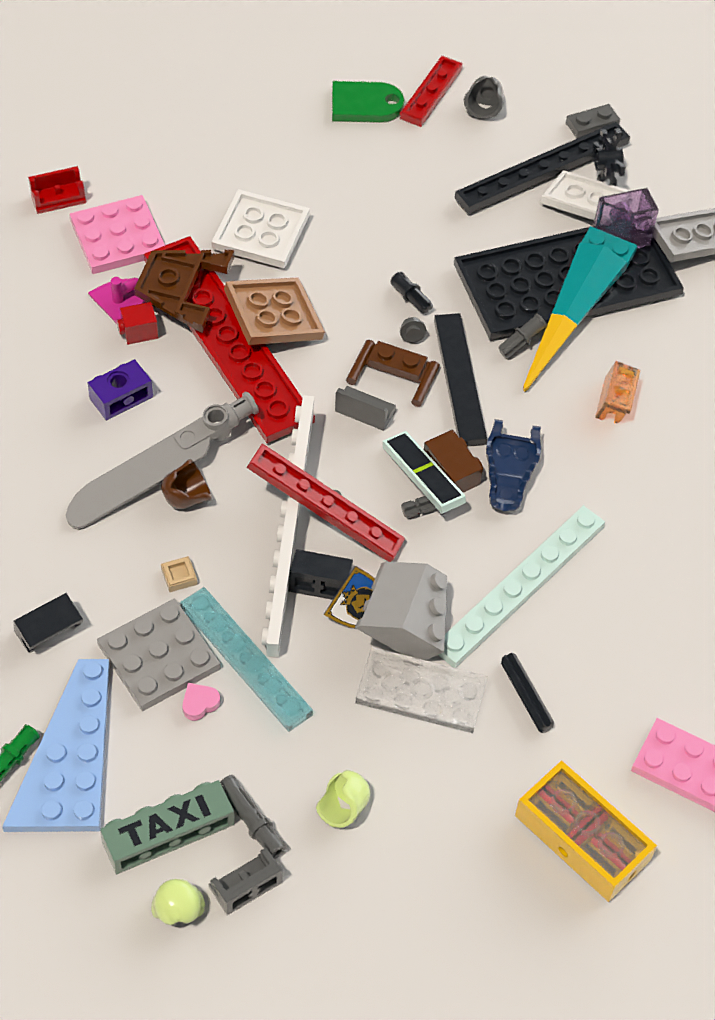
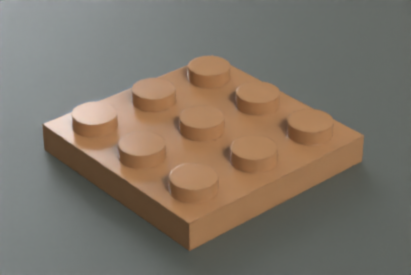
M299 277L226 281L224 291L248 345L323 339L325 331Z

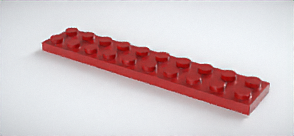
M191 236L154 249L185 250L186 254H200L201 252ZM151 251L144 253L145 263L147 262ZM201 269L186 302L209 307L210 316L203 332L197 331L190 326L188 327L236 399L241 398L244 392H248L253 397L259 413L255 415L250 414L248 417L265 442L269 443L292 433L293 429H298L299 423L295 422L296 406H302V396L265 344L248 345L224 291L225 285L215 271ZM313 415L312 424L315 423V415Z

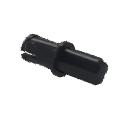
M402 271L392 276L390 280L391 285L401 292L406 302H411L423 314L432 309L433 304L420 291L421 287L418 284L412 283Z

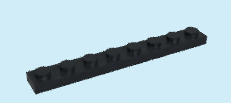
M614 122L455 191V199L470 214L561 174L563 170L568 171L593 160V142H598L599 145L603 146V141L600 137L601 129H606L608 133L607 138H612L615 134L614 130L620 129L622 135L617 147L629 144L631 136L617 122Z

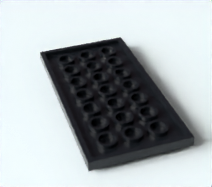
M643 215L613 221L610 225L604 223L592 226L636 244L637 251L626 271L585 317L682 295L684 287L665 253L646 227L648 223ZM590 227L454 257V266L489 340L514 334L515 328H521L535 314H539L548 324L579 243L582 242Z

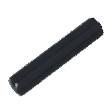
M514 653L504 655L501 665L538 731L543 733L552 729L554 721L517 655Z

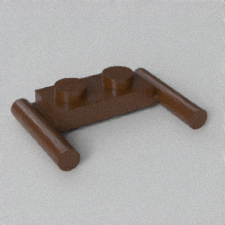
M368 339L346 378V382L350 385H355L365 365L417 383L419 382L420 384L411 403L416 407H420L440 364L436 361L429 362L427 356L381 341L375 344L372 340Z

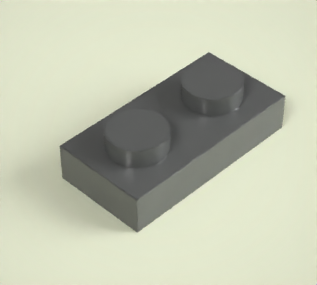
M610 104L571 114L566 118V124L576 139L614 122L620 124V118Z

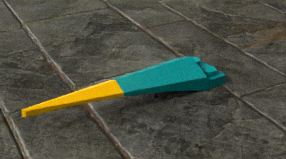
M590 226L582 242L579 243L523 385L524 392L529 389L590 310L626 271L637 251L636 244Z

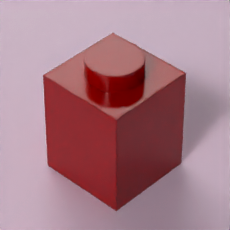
M151 302L120 308L121 319L116 320L119 335H125L127 345L158 339L157 320Z

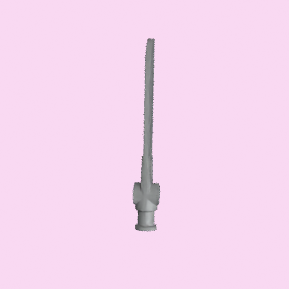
M244 392L241 398L231 404L226 402L223 405L213 404L208 406L201 418L86 484L75 494L67 508L66 519L68 524L75 529L84 528L160 484L167 474L182 466L187 460L192 459L194 462H197L207 455L211 440L221 441L226 439L230 435L231 429L239 425L241 419L250 414L255 415L259 413L253 397L248 392Z

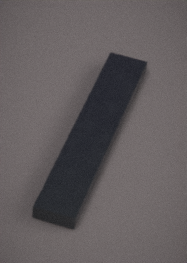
M461 314L434 315V325L456 433L459 438L462 437L465 440L467 446L486 445L487 435Z

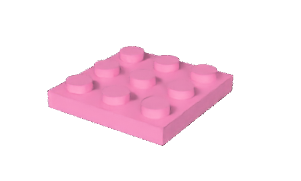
M143 195L69 213L70 221L92 274L144 261V253L165 246Z

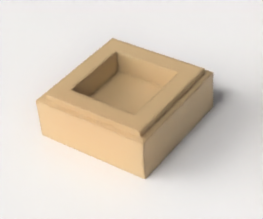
M189 556L161 564V570L169 592L197 585V577Z

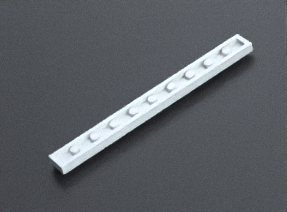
M303 395L302 406H296L295 422L299 423L298 429H293L291 445L296 447L295 453L290 452L288 459L304 471L306 470L314 415V396ZM288 496V501L282 500L281 517H284L285 521L284 525L278 526L277 542H281L280 550H275L273 567H278L277 575H271L269 592L274 593L273 601H267L265 618L270 619L269 628L263 627L261 645L267 646V657L279 658L286 610L289 574L293 561L301 505L290 496Z

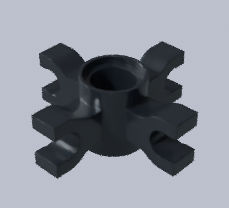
M601 129L600 137L603 141V146L599 145L598 142H593L596 171H601L597 176V181L604 182L610 179V185L617 186V180L614 176L615 172L619 176H625L622 147H617L621 140L622 132L620 129H615L614 136L607 138L608 133L606 129Z

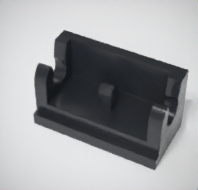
M296 549L289 574L288 592L333 600L351 573L353 559Z
M64 593L13 621L14 632L29 653L38 644L72 626L77 627L81 625L83 618L68 594Z

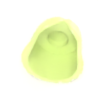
M350 770L334 775L328 782L326 793L316 805L320 818L330 826L344 828L353 823L369 802L370 789L367 781L360 774ZM338 797L346 802L350 809L341 808Z
M172 879L164 882L157 890L152 901L151 911L155 918H159L167 925H173L178 921L190 923L204 913L205 901L201 892L188 881Z

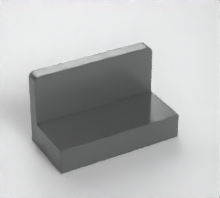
M346 386L345 389L338 388L336 391L335 412L382 431L385 430L395 413L396 405L352 387Z

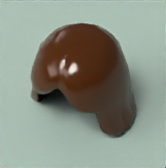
M192 459L187 460L182 466L167 474L162 481V493L168 504L173 508L187 509L199 503L212 500V493Z

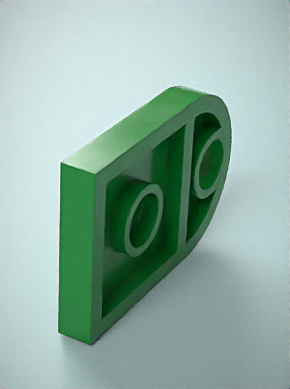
M332 81L333 122H390L398 118L404 108L403 93L392 84L385 82ZM394 101L396 102V104H390L387 102Z

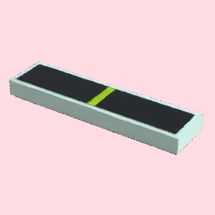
M407 431L382 441L383 449L441 514L466 503V496Z

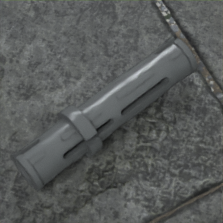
M234 775L223 778L220 781L231 806L249 829L248 834L253 840L256 839L263 849L267 848L274 859L284 853L283 850L287 849V846L275 833L271 820L261 814Z

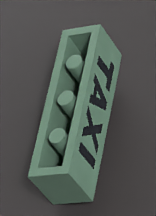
M219 780L212 783L204 782L196 786L193 791L183 795H172L164 803L154 807H143L130 817L114 819L108 822L105 827L100 828L101 839L117 875L235 825L234 810Z

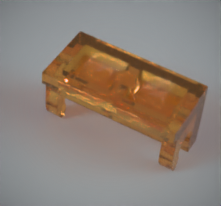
M619 361L614 362L605 377L595 418L603 420L608 413H613L616 415L614 423H619L626 413L629 414L631 412L641 370Z

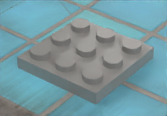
M175 598L97 638L98 646L106 658L109 659L113 669L142 712L187 688L188 683L195 684L221 669L220 662Z

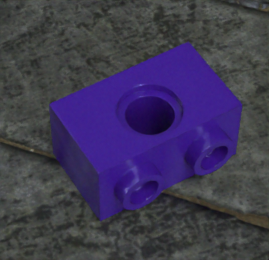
M135 359L121 364L103 375H98L93 380L87 382L89 398L106 421L153 398L152 380Z

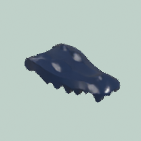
M494 419L493 428L486 446L490 479L489 501L495 509L515 511L520 508L524 490L540 459L541 426L533 425L530 431L531 437L526 438L501 434L503 420Z

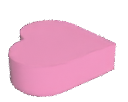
M188 683L182 706L183 714L187 719L199 720L204 717L206 712H213L218 709L220 694L215 688Z

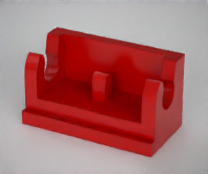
M78 166L28 177L31 198L37 214L86 203L83 180L81 181Z

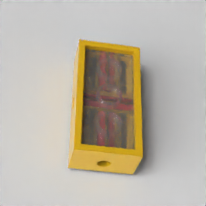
M562 760L518 801L515 817L608 902L651 861L657 845Z

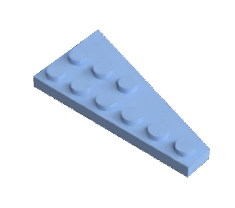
M78 659L2 826L4 832L100 831L110 669L109 659Z

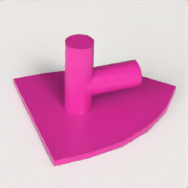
M113 277L110 282L88 292V295L116 324V320L121 319V307L147 303L135 296L134 288L139 279L135 277L128 279Z

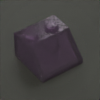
M648 188L599 197L593 227L636 244L637 248H642L651 243L659 209Z

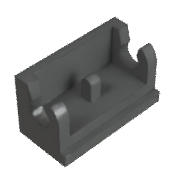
M264 848L260 851L258 857L219 880L216 877L211 879L209 888L228 916L281 884L282 868L277 864L268 849Z

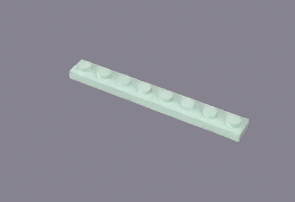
M583 505L445 634L444 652L438 654V656L455 669L604 528L605 521Z

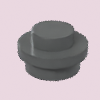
M416 317L407 318L400 327L401 338L409 343L422 340L426 335L425 324Z

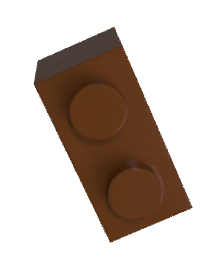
M453 429L424 442V451L463 493L480 485L483 465L477 457L471 454L465 440L462 437L459 438Z

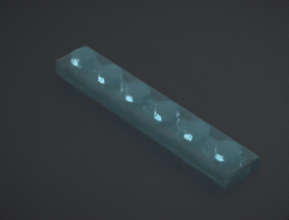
M205 587L180 602L181 608L288 732L313 716L312 708Z

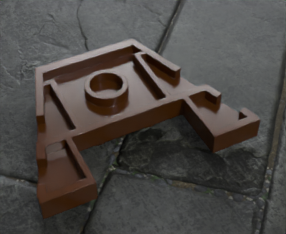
M185 250L151 251L135 285V296L146 302H151L156 308L197 331L203 332L210 316V308L186 301L201 269L228 274L234 260V250H224V253H211V250H201L200 254H186Z

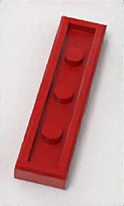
M441 55L400 112V120L422 127L461 72L463 63Z

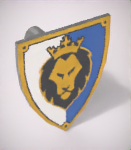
M355 566L326 609L324 615L338 623L355 628L357 621L364 615L363 606L365 602L371 598L373 593L371 587L375 578L368 572Z

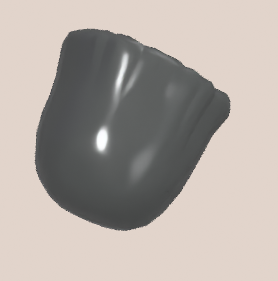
M481 76L474 81L464 97V106L469 114L480 119H489L498 115L503 106V88L500 81L488 76ZM479 104L488 105L491 107L485 109L481 107Z

